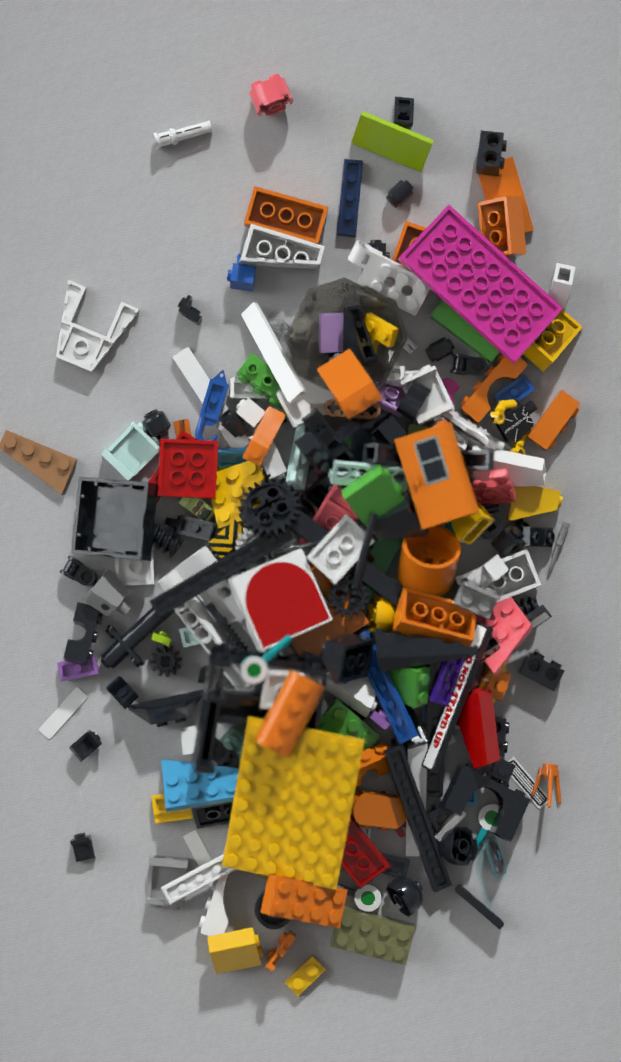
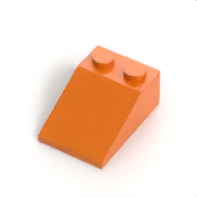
M351 349L317 368L318 373L346 419L352 418L382 399L376 386Z

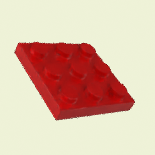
M160 439L158 497L216 499L219 441Z

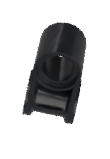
M452 354L454 359L452 369L450 370L451 374L482 376L485 374L487 362L483 358L464 354ZM476 362H480L483 364L484 369L481 372H477L474 370L473 365Z
M69 555V560L65 567L59 572L84 586L94 585L98 580L97 573ZM87 572L92 574V580L89 583H86L83 579L84 574Z

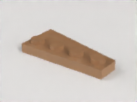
M5 430L0 442V449L63 495L77 459Z

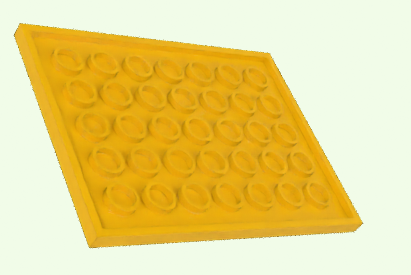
M249 716L222 866L270 876V874L336 890L365 740L305 728L290 758H287L254 740L264 719Z

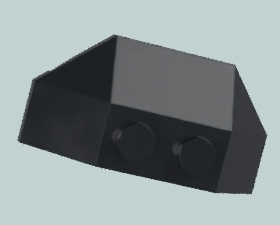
M201 689L128 706V710L149 724H156L157 727L168 725L167 721L175 720V723L187 721L186 717L192 714L205 690Z

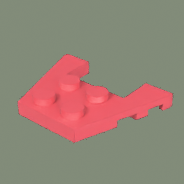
M507 469L492 470L490 481L474 480L471 483L475 499L482 506L516 502L517 494Z
M511 597L495 604L490 619L476 614L475 626L479 622L493 628L492 636L501 647V649L485 660L496 676L501 672V667L504 663L510 660L515 648L522 644L534 628Z

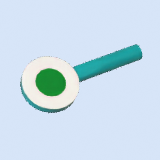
M287 635L262 658L250 656L244 659L240 665L242 679L250 684L261 682L267 675L266 664L291 643L293 639Z
M486 804L479 811L478 820L482 827L475 838L477 840V850L495 820L499 808L497 804Z

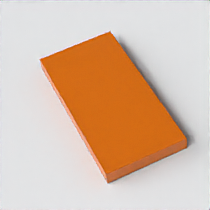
M514 158L505 159L504 169H500L499 176L478 174L485 201L503 196L521 197L524 232L534 231Z

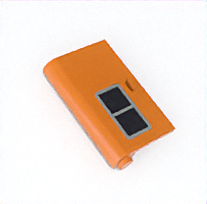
M447 420L435 423V427L395 439L422 530L479 513L452 422L447 423Z

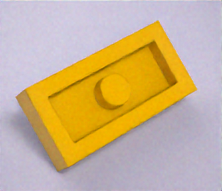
M311 955L285 980V984L299 996L326 968Z

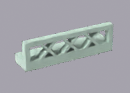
M305 424L296 427L285 479L288 486L293 485L294 490L305 489L309 463L294 443V441L309 431Z
M334 460L333 469H329L328 477L331 484L348 486L379 464ZM381 465L383 469L387 468L389 471H392L390 472L393 476L392 481L394 483L398 482L403 490L407 491L408 482L406 476L396 475L398 472L405 473L403 466ZM338 467H346L348 470L341 472ZM360 469H366L367 472H362V471H358V470H360Z

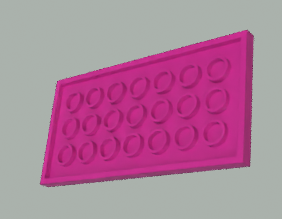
M450 205L435 218L398 258L400 262L513 364L563 309Z

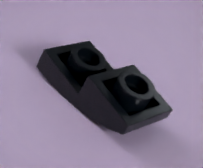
M523 527V546L553 547L555 541L553 528Z

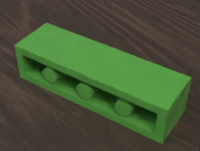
M443 300L430 315L431 319L488 363H491L499 353L490 342Z

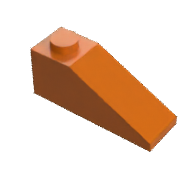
M268 406L242 457L243 459L261 467L286 414Z

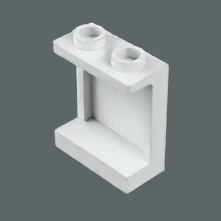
M427 365L421 368L420 372L415 375L410 373L402 377L403 380L400 381V384L405 394L414 380L431 390L416 414V419L420 426L455 410L435 366Z

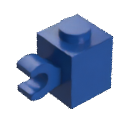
M238 254L237 264L233 263L232 270H228L227 281H230V289L253 292L256 267L239 264L241 254Z

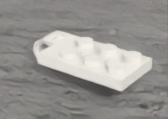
M357 240L348 256L350 262L363 268L355 286L416 316L430 288L407 267L383 256L382 252L371 247L369 244ZM393 277L396 283L389 286L385 283V279ZM404 286H410L413 289V292L411 294H405L403 293L402 288Z

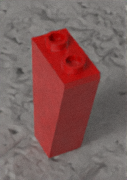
M482 687L472 690V695L469 696L468 694L458 719V724L474 769L500 760L491 689L483 691Z

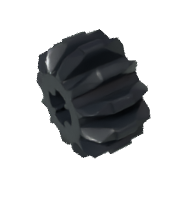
M163 645V652L157 647L156 651L159 655L151 653V656L156 658V660H151L150 664L157 665L152 670L156 671L159 668L158 676H161L163 671H165V676L169 677V670L175 675L177 672L173 667L180 669L181 665L176 662L183 660L181 657H175L180 651L178 650L173 654L174 646H171L169 651H167V646ZM163 656H166V658L168 656L170 657L171 660L169 661V666H167V664L163 665L161 663L163 661Z

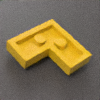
M366 313L364 321L375 353H377L379 342L387 347H394L399 329L373 313Z

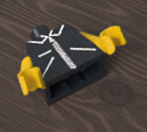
M516 399L501 400L496 409L489 412L493 423L504 441L514 446L510 452L525 455L523 446L530 429L534 426L530 414L537 410L536 405L531 400L525 405Z

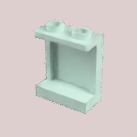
M134 421L108 449L101 453L128 481H131L160 452V441L155 437L150 438L145 433V427L140 422L136 424Z

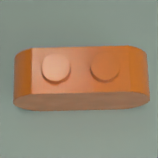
M365 790L355 792L351 817L360 824V827L370 829L371 826H376L380 830L389 831V828L397 829L406 821L403 807L396 794Z

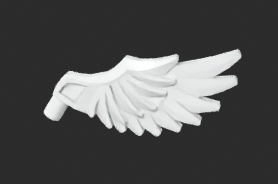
M451 411L443 415L463 431L476 437L485 446L500 450L504 448V443L497 441L490 433H487V429H483L477 423L475 424L472 419L469 420L465 415L462 416L458 411Z

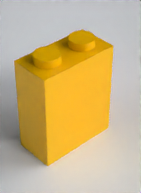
M253 927L208 936L209 953L216 974L261 965L260 957H264L259 934L255 935Z

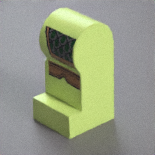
M182 498L179 504L201 520L210 521L215 515L214 509L202 499Z

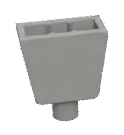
M109 569L96 581L82 599L106 616H109L115 609L124 616L131 609L123 601L128 594L127 588Z

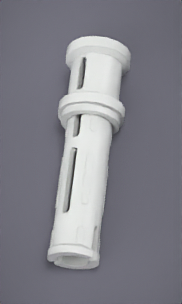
M208 120L207 122L177 130L170 128L169 131L159 134L155 132L153 134L157 148L160 150L163 146L177 145L178 141L212 133L213 131L210 120Z

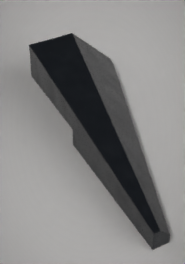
M377 628L375 631L376 655L382 672L473 657L479 654L478 645H474V647L462 646L461 642H455L454 644L445 643L443 639L415 634L412 637L400 635V632L394 631L392 634L382 632L380 628Z

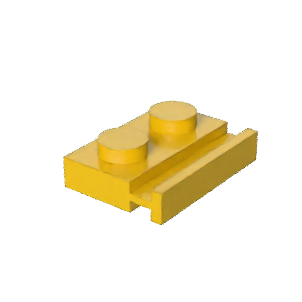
M164 794L151 796L155 824L194 818L191 808L167 812Z

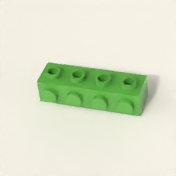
M251 353L235 374L238 376L239 381L252 386L256 394L259 396L264 395L268 398V402L273 407H279L284 411L276 395L282 389L269 365Z

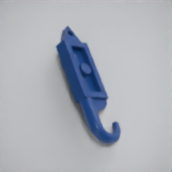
M224 370L209 381L195 430L197 440H205L202 436L205 426H214L219 421L229 387ZM214 435L210 440L216 441L217 435Z

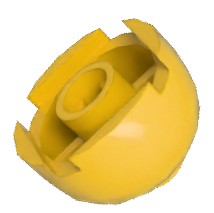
M374 594L371 599H374V602L369 604L367 619L370 622L367 625L371 626V629H368V631L375 633L376 629L380 628L382 632H388L393 628L396 607L380 595Z

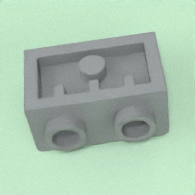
M475 581L461 582L453 604L481 617L490 619L496 601H499L500 596L496 595V591L493 589L478 587L479 584Z

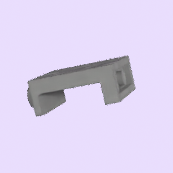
M150 855L145 904H150L152 908H161V905L169 906V909L179 910L180 907H184L186 897L170 905L161 887L188 873L189 858Z

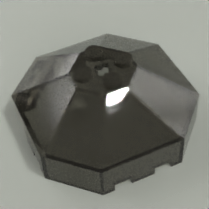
M345 277L308 289L283 338L297 376L330 392L317 371V368L329 362V353L319 352V314L343 312L345 307L359 305L364 320L366 313H373L399 329L394 347H387L379 342L376 353L378 360L363 366L376 388H383L408 339L396 300L386 297L368 286L363 287Z

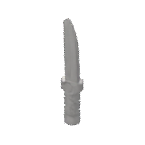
M564 521L555 541L557 545L550 562L549 575L556 562L560 547L564 545L566 533L570 526L569 523Z

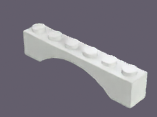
M228 875L214 881L211 890L214 893L212 898L208 897L205 909H208L206 917H201L198 926L202 928L200 932L202 934L213 936L223 934L226 931L229 917L225 908L224 887Z

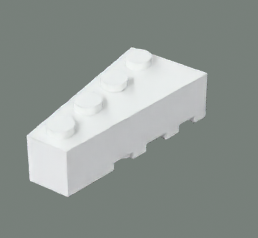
M251 224L239 264L317 269L320 265L325 246Z

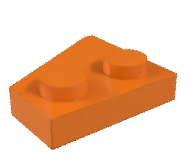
M291 930L288 933L284 932L278 939L279 945L276 948L272 947L266 954V968L271 972L274 970V965L284 956L296 939L294 932Z

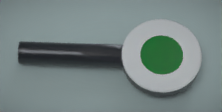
M341 884L337 885V887L347 889V895L355 897L357 907L363 911H374L381 903V893L374 885L366 884L357 890Z

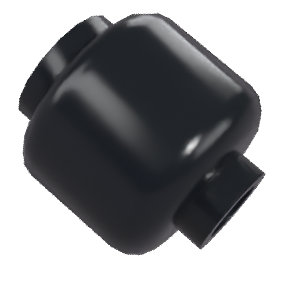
M154 409L144 415L145 419L142 424L150 437L157 436L160 439L168 434L167 430L171 424L163 411Z

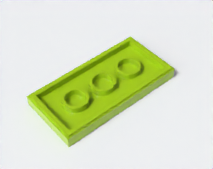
M362 111L351 144L422 172L434 140Z

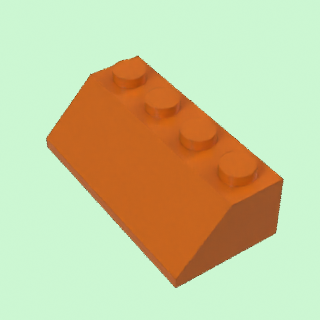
M403 588L394 614L392 632L397 631L408 636L415 634L443 639V642L451 644L461 642L462 646L469 647L474 641L476 614L454 605V600Z

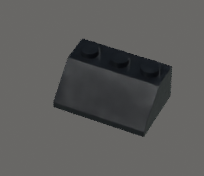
M352 633L325 640L322 647V661L335 684L339 685L368 676L375 639Z
M233 802L191 808L197 829L230 823Z

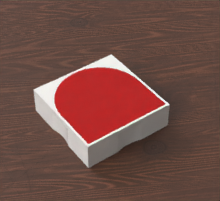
M302 548L227 580L236 603L244 614L247 628L255 647L259 651L275 646L287 635L293 638L333 620Z

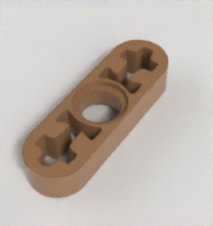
M330 399L325 403L324 410L329 417L346 419L345 415L341 414V410H335V413H331V410L328 409V407H332V404L340 408L335 399ZM378 403L371 405L377 410L373 415H370L368 411H363L364 415H361L360 412L353 417L358 420H376L381 414L380 406Z

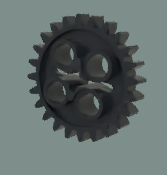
M272 478L269 479L268 483H265L264 479H262L261 485L255 482L254 489L248 487L249 493L243 492L245 499L239 500L241 506H238L239 512H241L239 517L242 519V524L246 526L247 531L252 530L253 535L259 532L261 538L267 534L270 539L273 533H275L276 537H279L280 531L286 534V528L293 529L291 523H298L296 517H301L300 510H302V506L300 504L301 499L298 497L297 490L294 491L293 485L288 486L287 481L281 484L280 479H277L275 483H273Z

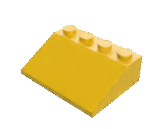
M562 309L525 350L523 355L544 372L583 327Z

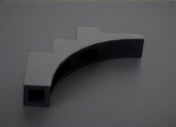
M381 443L364 444L363 463L402 466L396 446ZM460 450L467 473L468 471H492L494 469V451Z

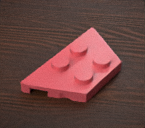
M333 485L312 519L328 532L346 514L355 523L359 519L344 500L341 492L343 489L340 485ZM301 537L298 543L305 544L309 542Z

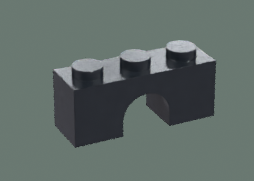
M77 603L73 623L82 626L86 633L80 640L68 639L63 656L64 661L87 666L88 661H92L94 650H91L92 644L97 642L99 632H96L97 625L102 623L103 613L91 605Z

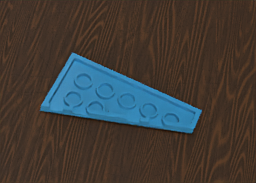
M161 759L167 812L233 802L239 768L215 766L214 774L194 773L191 766L192 763Z

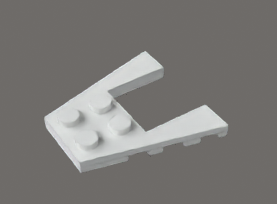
M68 280L56 358L92 373L139 313V309L121 302L107 336L101 335L72 323L86 287Z

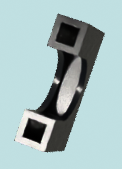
M470 764L458 765L439 807L454 815L461 816L473 792L485 787L496 795L499 804L498 813L489 833L511 842L531 799L525 797L526 793L515 789V791L509 789L510 785L499 780V782L492 780L493 776L488 773L482 772L480 774L476 772V769Z

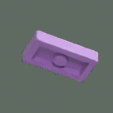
M93 655L91 662L88 661L87 666L67 661L57 663L61 682L99 674L96 655Z
M375 707L374 712L370 711V718L386 730L390 722L381 707L379 709Z

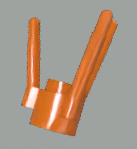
M543 763L542 768H538V775L531 796L535 795L543 775V779H549L547 807L551 808L553 780H555L557 801L558 804H561L560 770H558V765Z

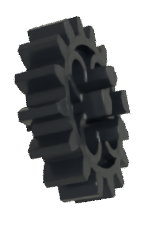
M345 576L344 581L340 579L337 582L338 584H331L333 589L328 590L327 593L331 596L327 598V601H332L329 608L335 607V615L341 612V618L348 614L349 619H351L353 613L359 616V610L365 611L366 608L363 605H368L369 603L365 598H368L370 594L364 592L367 586H361L362 580L360 581L359 589H354L351 592L348 609H344L342 605L346 601V595L349 591L348 586L352 585L353 578L349 580L348 576ZM336 592H341L342 596L337 597ZM359 597L361 602H355L354 598Z

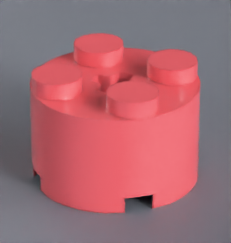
M274 74L263 82L256 81L251 84L252 89L249 94L258 116H262L261 113H265L266 116L279 113L286 109L285 105L288 102L290 105L293 103L287 83L283 77H280V74Z

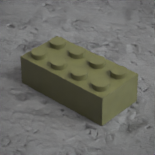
M344 906L340 928L334 927L330 943L331 947L406 965L415 925L414 923Z

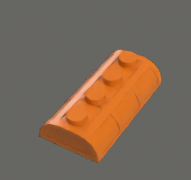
M290 669L254 740L268 749L290 758L326 687Z

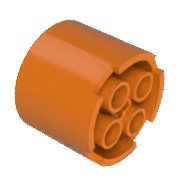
M436 525L429 527V533L425 537L404 538L397 575L401 586L439 597L449 592L455 580L461 553V544L456 535L449 529Z

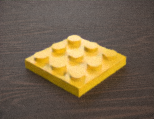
M246 461L217 471L216 499H211L218 529L223 530L234 519L239 524L242 523V519L239 517V513H241L238 509V506H241L239 500L245 499L243 492L249 493L248 487L255 488V482L261 485V481L264 479L266 483L262 465L260 467Z

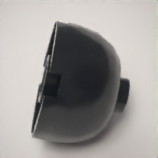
M454 827L442 836L440 852L444 860L452 865L464 866L469 865V862L475 859L477 840L473 839L472 830L467 827Z
M399 877L387 885L386 890L394 905L398 903L401 907L399 911L405 916H411L421 907L423 903L421 891L423 888L418 881Z

